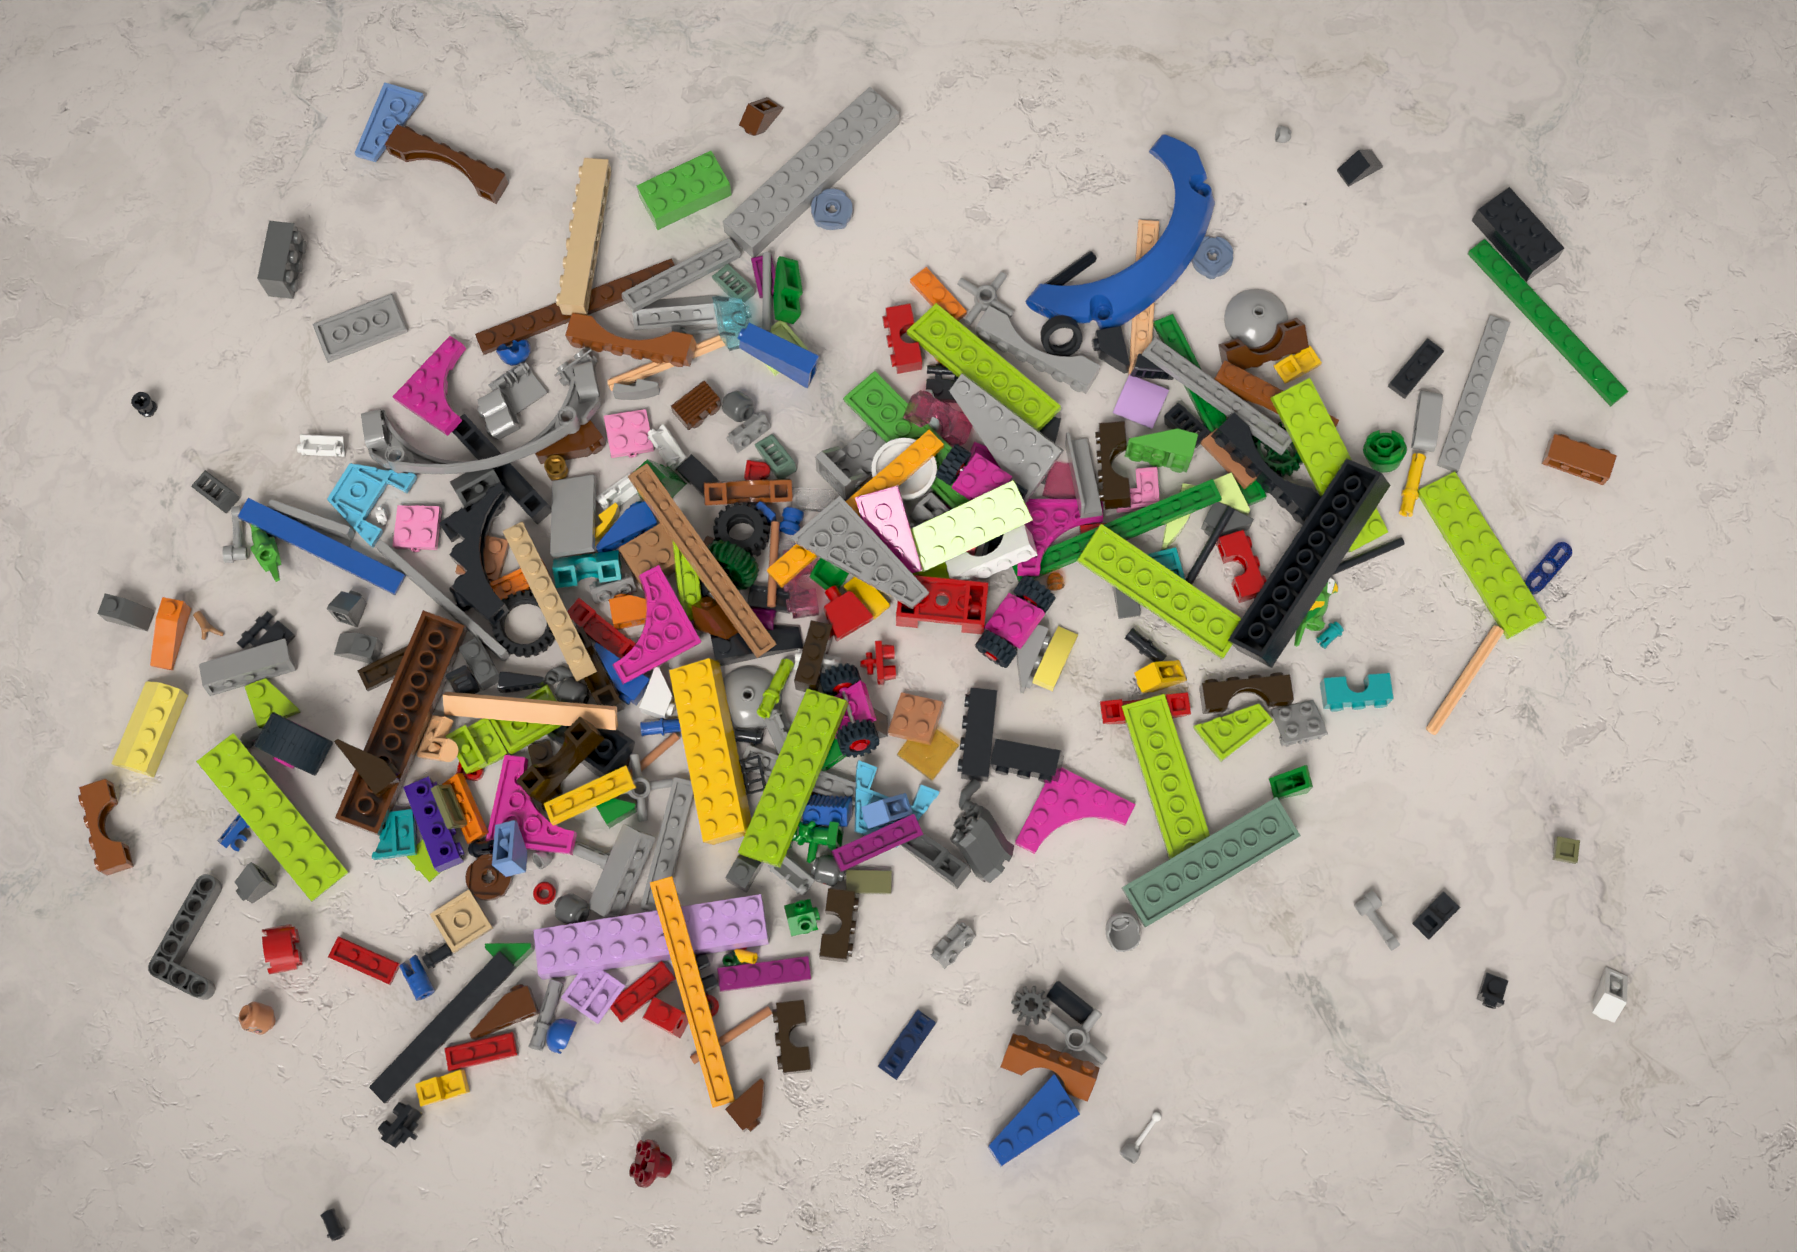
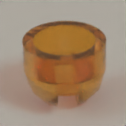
M1053 572L1048 576L1047 588L1049 590L1056 591L1065 587L1063 576L1060 573Z

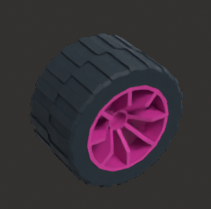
M272 712L254 745L274 756L273 759L292 769L296 767L315 776L331 749L333 741Z

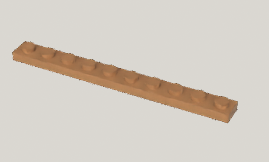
M645 464L628 476L631 483L754 655L758 658L777 645L649 465Z

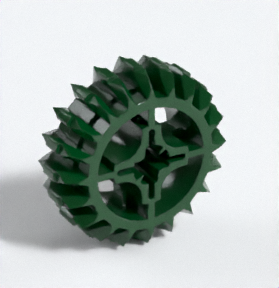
M1279 422L1278 425L1286 430L1285 427H1282V422ZM1252 436L1254 445L1263 461L1280 477L1284 478L1285 473L1291 476L1293 470L1297 472L1300 468L1299 465L1303 464L1293 442L1290 444L1293 449L1292 457L1287 449L1282 455L1276 451L1273 453L1274 450L1257 437ZM1261 443L1265 446L1264 449L1268 453L1266 457L1262 454ZM1273 461H1279L1282 464L1273 463Z
M723 540L713 541L707 546L737 590H746L754 584L758 576L759 565L755 562L756 559L750 556V552H746L743 548L738 547L736 543L731 544L729 541L724 542Z

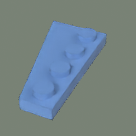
M384 82L355 150L356 157L376 162L385 151V142L395 126L398 124L403 127L424 99L423 93Z

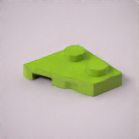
M266 678L244 686L257 726L260 728L265 726L272 712L285 718L301 713L300 709Z

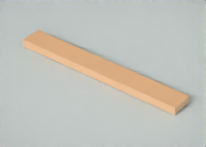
M1138 220L1135 262L1141 259L1157 243L1159 221ZM1154 303L1132 318L1128 376L1131 374L1138 354H1143L1144 350L1152 342Z
M445 692L443 694L444 715L571 726L579 717H582L597 729L616 730L618 727L616 706Z

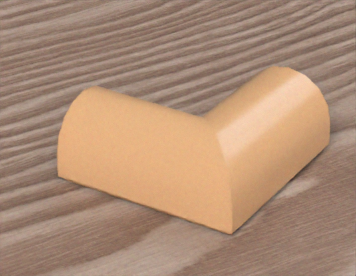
M433 715L417 752V757L443 762L453 761L458 755V746L453 740L446 738V735L449 734L454 721L445 716Z

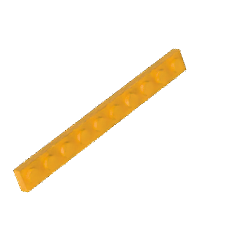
M928 430L845 502L861 518L855 497L896 485L900 486L942 450L944 444ZM796 544L767 569V573L782 588L818 556Z
M673 876L650 882L651 890L712 1108L734 1102L733 1089Z

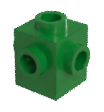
M811 899L799 900L795 903L784 905L791 937L818 930L816 921L820 920L817 907H812Z

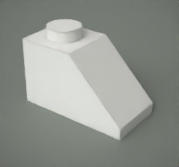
M655 667L639 708L644 714L667 720L668 716L673 715L676 704L660 669Z
M1607 967L1604 969L1593 999L1592 1013L1601 1019H1607L1612 1022L1616 1021L1627 1003L1628 976Z

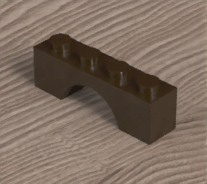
M1125 421L1099 423V432H1095L1096 445L1100 444V450L1096 451L1097 464L1101 463L1102 469L1098 470L1099 483L1103 482V489H1099L1100 502H1104L1105 510L1131 508L1129 478L1120 476L1112 468L1114 459L1120 453L1126 451L1127 448Z
M583 627L576 629L597 671L584 678L596 704L616 706L617 712L623 710L624 707Z
M1282 672L1272 673L1269 677H1261L1260 674L1248 676V679L1229 677L1226 681L1219 682L1217 679H1208L1199 688L1203 714L1225 712L1230 699L1240 693H1252L1264 700L1268 708L1289 706L1294 701L1290 674L1283 675Z
M579 717L564 732L565 741L561 749L552 758L543 763L531 765L516 780L528 796L542 802L605 739L593 724L584 718Z

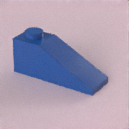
M635 502L624 511L596 545L598 553L614 551L658 525L646 502Z
M596 642L594 647L617 692L620 694L618 697L628 705L631 702L637 706L646 692L650 679L642 674L622 684L613 667V664L619 661L620 658Z

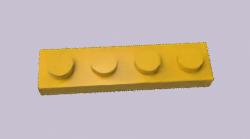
M624 766L544 803L550 822L554 826L636 788L629 768Z

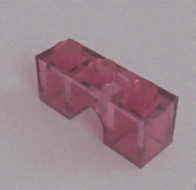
M920 390L911 396L903 418L921 428L930 423L931 418L934 417L941 423L942 430L940 436L952 446L955 444L961 446L967 442L973 426L964 412L951 408L950 404L937 400L927 391Z
M790 549L783 550V555ZM811 563L783 586L784 592L789 591L790 599L786 600L787 612H792L793 619L819 615L816 589H804L797 584L801 576L811 574Z

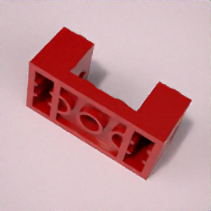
M914 575L927 589L929 595L913 609L897 601L896 626L918 628V621L962 625L961 633L982 635L985 625L988 583ZM939 596H945L949 602L944 606H940L937 604L936 599Z

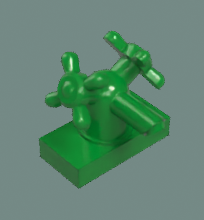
M802 821L799 822V835L795 837V841L798 842L799 846L809 843L806 862L810 864L816 859L818 844L828 846L830 851L842 846L844 831L838 822H830L829 828L814 827L816 825L815 821H811L808 826L804 825Z

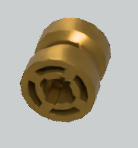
M552 455L546 459L544 468L551 481L567 478L569 473L568 467L561 456Z

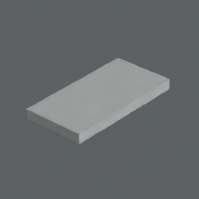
M393 294L313 324L328 363L408 332Z
M594 474L552 482L550 555L552 558L595 551L596 477Z

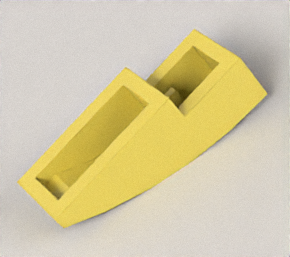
M1057 627L1032 683L1053 692L1078 634L1062 627Z

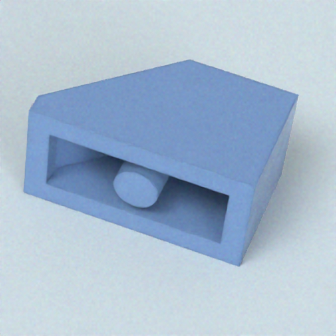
M906 793L861 807L863 819L868 829L913 814Z
M513 820L495 825L492 866L506 877L525 873L527 849L517 821Z

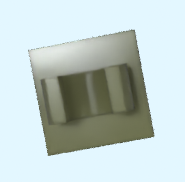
M1557 836L1554 843L1553 860L1572 864L1578 863L1580 840Z

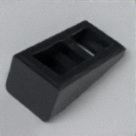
M1138 354L1130 374L1132 377L1174 379L1142 354Z
M1177 403L1164 415L1165 425L1171 429L1186 431L1192 425L1194 427L1189 432L1196 433L1198 430L1200 431L1195 448L1200 445L1204 438L1211 434L1180 403Z
M466 665L445 675L456 693L476 694L480 691L474 676Z
M502 671L499 675L497 689L500 693L537 689L547 685V682L542 676Z

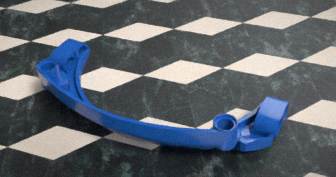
M1165 134L1161 135L1149 150V153L1158 159L1168 170L1175 187V204L1171 219L1164 233L1149 252L1128 268L1102 280L1071 286L1039 284L1026 299L1027 306L1034 312L1049 319L1065 315L1073 318L1077 323H1090L1094 320L1097 322L1099 330L1125 324L1161 297L1182 275L1196 254L1208 229L1215 206L1211 187L1203 183L1207 179V175L1197 150Z

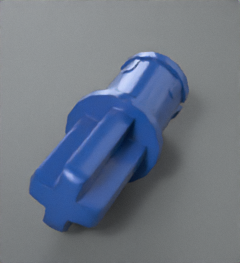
M660 718V721L640 722L642 736L662 734L664 736L665 733L681 732L679 719L663 720V718Z

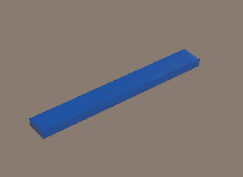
M250 498L247 499L238 514L239 519L393 595H396L406 577L404 574Z

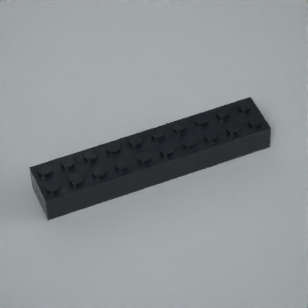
M1346 458L1228 639L1237 651L1270 668L1274 666L1391 486L1382 473Z

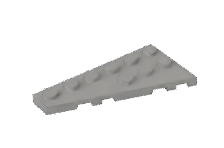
M961 373L950 389V393L1000 468L1013 476L1011 480L1014 479L1016 483L1028 490L1024 498L1025 503H1027L1064 450L968 376Z
M841 496L837 497L790 538V541L912 609L929 595L927 589Z

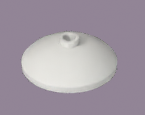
M898 438L880 447L872 461V477L876 476L916 440ZM934 456L899 486L902 500L918 498L931 488L937 472Z

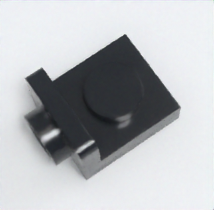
M1487 972L1484 973L1477 1000L1482 1001L1483 1006L1491 1009L1503 1006L1505 1003L1503 997L1508 980Z

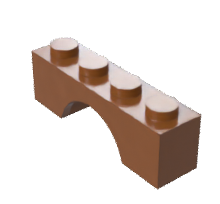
M790 478L703 482L705 505H727L735 502L793 501L792 480Z
M103 779L79 787L81 794L78 795L80 805L85 810L86 815L83 819L85 826L90 830L89 844L95 851L96 858H94V864L96 869L108 876L134 867L129 846L122 842L112 841L106 833V818L109 812L118 805L113 783Z
M1014 1033L1000 1066L1021 1076L1033 1068L1050 1069L1061 1077L1067 1094L1087 1102L1100 1067L1095 1066L1089 1061H1082L1069 1053L1059 1052L1046 1044H1039L1029 1040L1026 1036Z

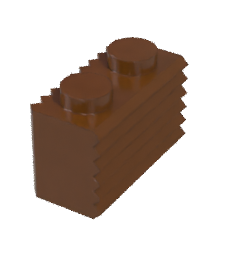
M702 381L672 404L671 410L685 428L690 430L691 428L699 427L708 415L716 414L720 409L721 400L706 381Z

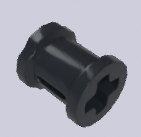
M138 392L132 397L131 404L138 410L140 415L151 417L157 411L156 403L151 400L147 393Z

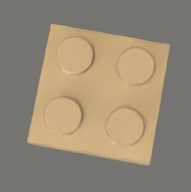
M469 889L429 914L453 953L458 952L494 929Z

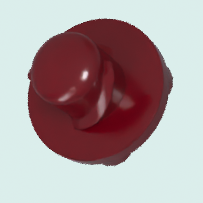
M640 1140L636 1146L637 1154L634 1163L630 1166L629 1175L634 1178L638 1187L647 1188L658 1177L667 1178L672 1171L673 1163L669 1155L660 1151V1147L655 1140Z

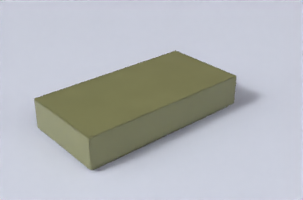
M445 784L432 787V794L447 829L463 828L466 826L467 821L452 785Z
M846 870L847 891H855V894H891L892 871Z

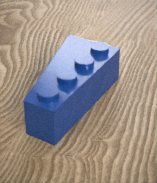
M1055 1074L988 1146L1000 1167L1080 1115Z

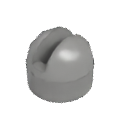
M1279 125L1275 133V142L1286 143L1291 139V130L1286 126Z
M537 851L532 855L533 862L539 869L547 867L552 862V855L549 852Z

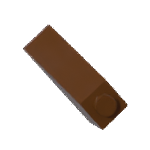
M589 420L588 423L580 425L576 433L568 434L554 444L536 452L535 455L540 464H544L546 459L552 455H559L564 460L583 458L599 453L606 444L601 433L592 421Z
M523 984L512 987L510 989L511 992L505 994L469 1033L470 1037L476 1040L538 1015L540 1012L531 988Z

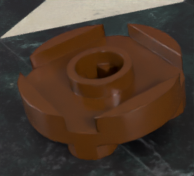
M493 854L478 857L477 860L468 866L465 880L472 894L481 900L491 901L505 896L512 883V876L506 877L492 866ZM491 871L495 879L491 880V883H487L483 876H486Z

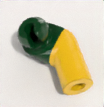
M735 949L724 955L722 962L726 967L737 966L743 962L755 964L758 955L754 952Z

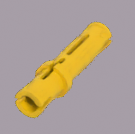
M1420 453L1412 454L1406 486L1401 493L1403 498L1399 514L1407 517V514L1409 517L1413 516L1415 501L1419 498L1418 488L1426 456Z

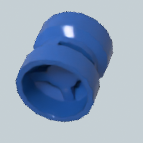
M784 508L782 513L783 521L780 522L779 531L788 535H794L801 529L799 524L803 521L804 512L796 508Z

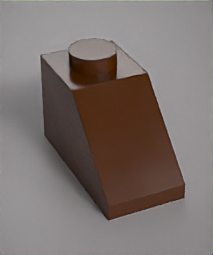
M768 97L748 103L739 126L744 128L745 132L749 135L756 136L762 134L782 112L783 107Z
M703 597L692 605L695 629L724 639H729L738 633L717 601L712 597Z
M761 1078L725 1109L743 1132L746 1130L751 1132L761 1124L759 1119L763 1114L765 1082Z

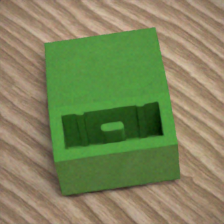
M1172 429L1129 438L1125 457H1129L1134 462H1148L1154 467L1164 466L1177 473L1187 472L1198 434L1181 429Z

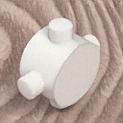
M379 506L375 511L377 521L382 525H386V521H388L386 511Z

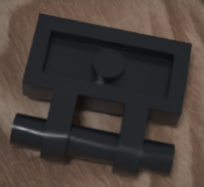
M936 364V366L927 365V374H935V379L926 380V390H932L936 402L957 403L950 393V389L959 377L947 367L942 366V364ZM942 375H954V380L941 378Z
M267 611L262 617L259 616L255 620L256 623L248 631L245 630L241 634L242 638L237 644L244 649L248 643L253 647H257L280 639H286L288 645L295 638V635L278 620L273 626L269 625V621L274 616ZM262 629H265L267 632L257 641L254 637Z

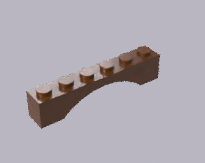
M397 124L385 142L388 153L405 162L431 160L456 168L470 180L478 196L495 204L498 203L509 185L506 175L502 170L498 168L492 169L481 160L477 159L475 161L462 151L456 152L445 143L439 144L434 142L432 138L425 134L419 135L408 126L402 127Z

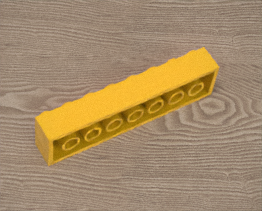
M708 658L669 670L702 840L704 843L715 845L743 837L751 822V815L720 663Z

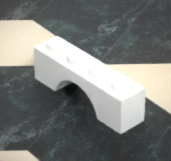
M1023 524L1004 533L1000 545L990 554L972 556L964 552L947 560L946 565L950 579L979 581L1018 563L1028 561L1030 558L1037 556V551L1032 534Z

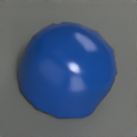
M513 340L511 347L501 344L496 349V352L505 364L516 366L519 363H523L529 357L531 345L528 340H521L519 342Z
M567 1018L555 1020L549 1026L546 1033V1042L549 1050L561 1054L562 1052L559 1050L566 1048L577 1022Z

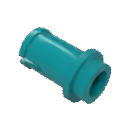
M1336 621L1329 623V627L1315 639L1317 643L1322 642L1320 646L1324 649L1338 636H1342L1344 629Z

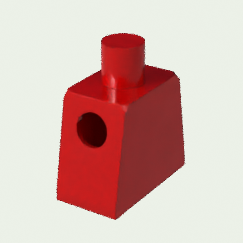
M836 585L825 591L830 602L824 606L823 610L828 623L833 626V634L837 642L873 620V615L852 591L841 595Z
M656 997L652 998L642 1017L643 1020L680 1039L689 1023L687 1015L683 1011Z

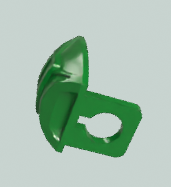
M820 558L809 578L825 590L834 585L839 589L849 573Z

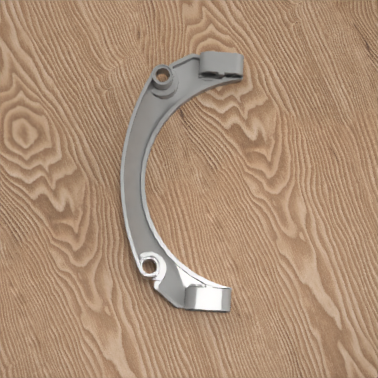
M589 361L573 365L566 399L550 424L525 445L510 452L477 461L444 460L415 449L398 435L391 426L385 411L381 409L361 413L364 440L371 458L383 467L392 469L396 473L410 472L436 475L481 471L525 458L554 444L568 434L576 433L580 425L588 423L601 406L600 393L593 362Z

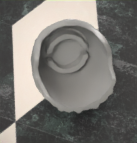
M1125 912L1115 913L1108 919L1105 928L1106 938L1116 952L1131 951L1139 945L1141 940L1138 921L1132 914Z

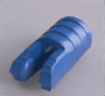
M414 955L409 960L415 973L411 970L410 965L405 962L399 967L416 1001H420L432 995L435 990L418 956Z

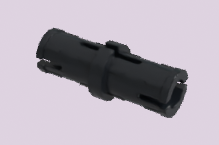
M1134 628L1124 638L1134 645L1141 655L1144 654L1153 662L1164 661L1167 657L1165 653L1152 644L1153 641L1151 639H1146Z

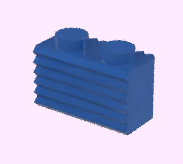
M815 794L813 796L810 795L802 815L803 823L809 824L811 821H815L816 825L829 826L830 822H838L840 826L848 827L852 818V798L850 796L843 798L837 795L835 797L833 795L825 796L824 794L822 796L820 794L817 796Z

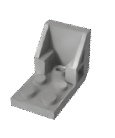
M868 426L843 449L836 446L818 453L815 456L816 470L847 501L860 489V484L872 475L873 458L885 442Z

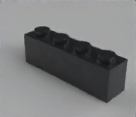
M971 688L970 694H965L964 707H968V716L963 715L962 729H966V735L961 737L960 750H963L964 754L963 759H958L957 772H962L961 779H976L977 781L988 782L997 690Z

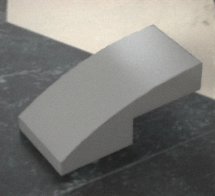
M637 379L636 386L614 383L613 386L615 399L621 400L646 399L660 393L658 382Z

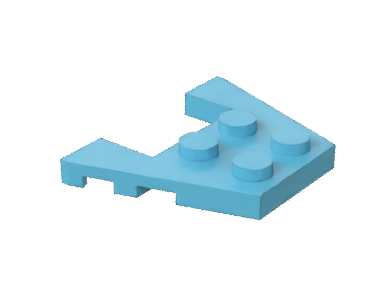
M349 463L327 500L367 544L374 548L383 530L365 521L388 484L408 494L417 476L413 473H396L393 470L387 471L377 469L376 467Z
M858 760L856 763L854 832L866 836L901 819L868 829L863 819L861 807L889 797L870 790L878 767ZM919 785L911 806L917 821L939 795V791Z

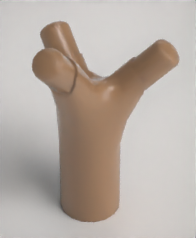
M201 611L193 614L200 625L202 640H206V635L209 631L216 635H224V632L217 630L206 620Z

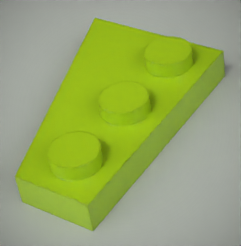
M1256 704L1235 711L1232 714L1212 719L1206 723L1194 725L1193 729L1220 762H1222L1274 720L1260 704Z

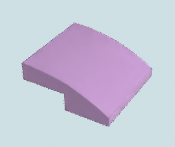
M1129 374L1113 414L1153 429L1169 390L1138 377H1132Z
M603 970L578 973L561 999L599 1024L625 985Z

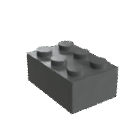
M269 221L257 279L270 297L293 299L294 293L298 291V274L302 271L303 267L301 259L302 254L306 252V241H304L301 232L298 231L294 223Z

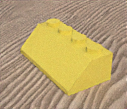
M146 681L111 764L154 778L188 695L179 688L160 682Z

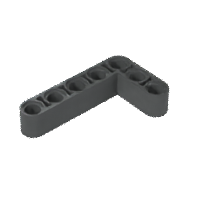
M208 874L199 876L148 965V971L153 977L201 1000H208L214 995V983L181 966L180 963L222 890L221 882ZM212 881V888L209 891H205L206 883ZM200 901V902H201V907H200V909H199L198 911L194 912V911H193V906H194V904H195L196 902ZM185 922H189V929L186 932H182V925ZM177 942V950L170 953V946ZM162 963H165V971L159 974L158 967ZM185 973V981L179 984V975ZM205 983V991L198 994V986Z

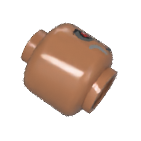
M255 1001L245 1005L238 1017L243 1030L258 1035H263L272 1029L276 1021L272 1007Z

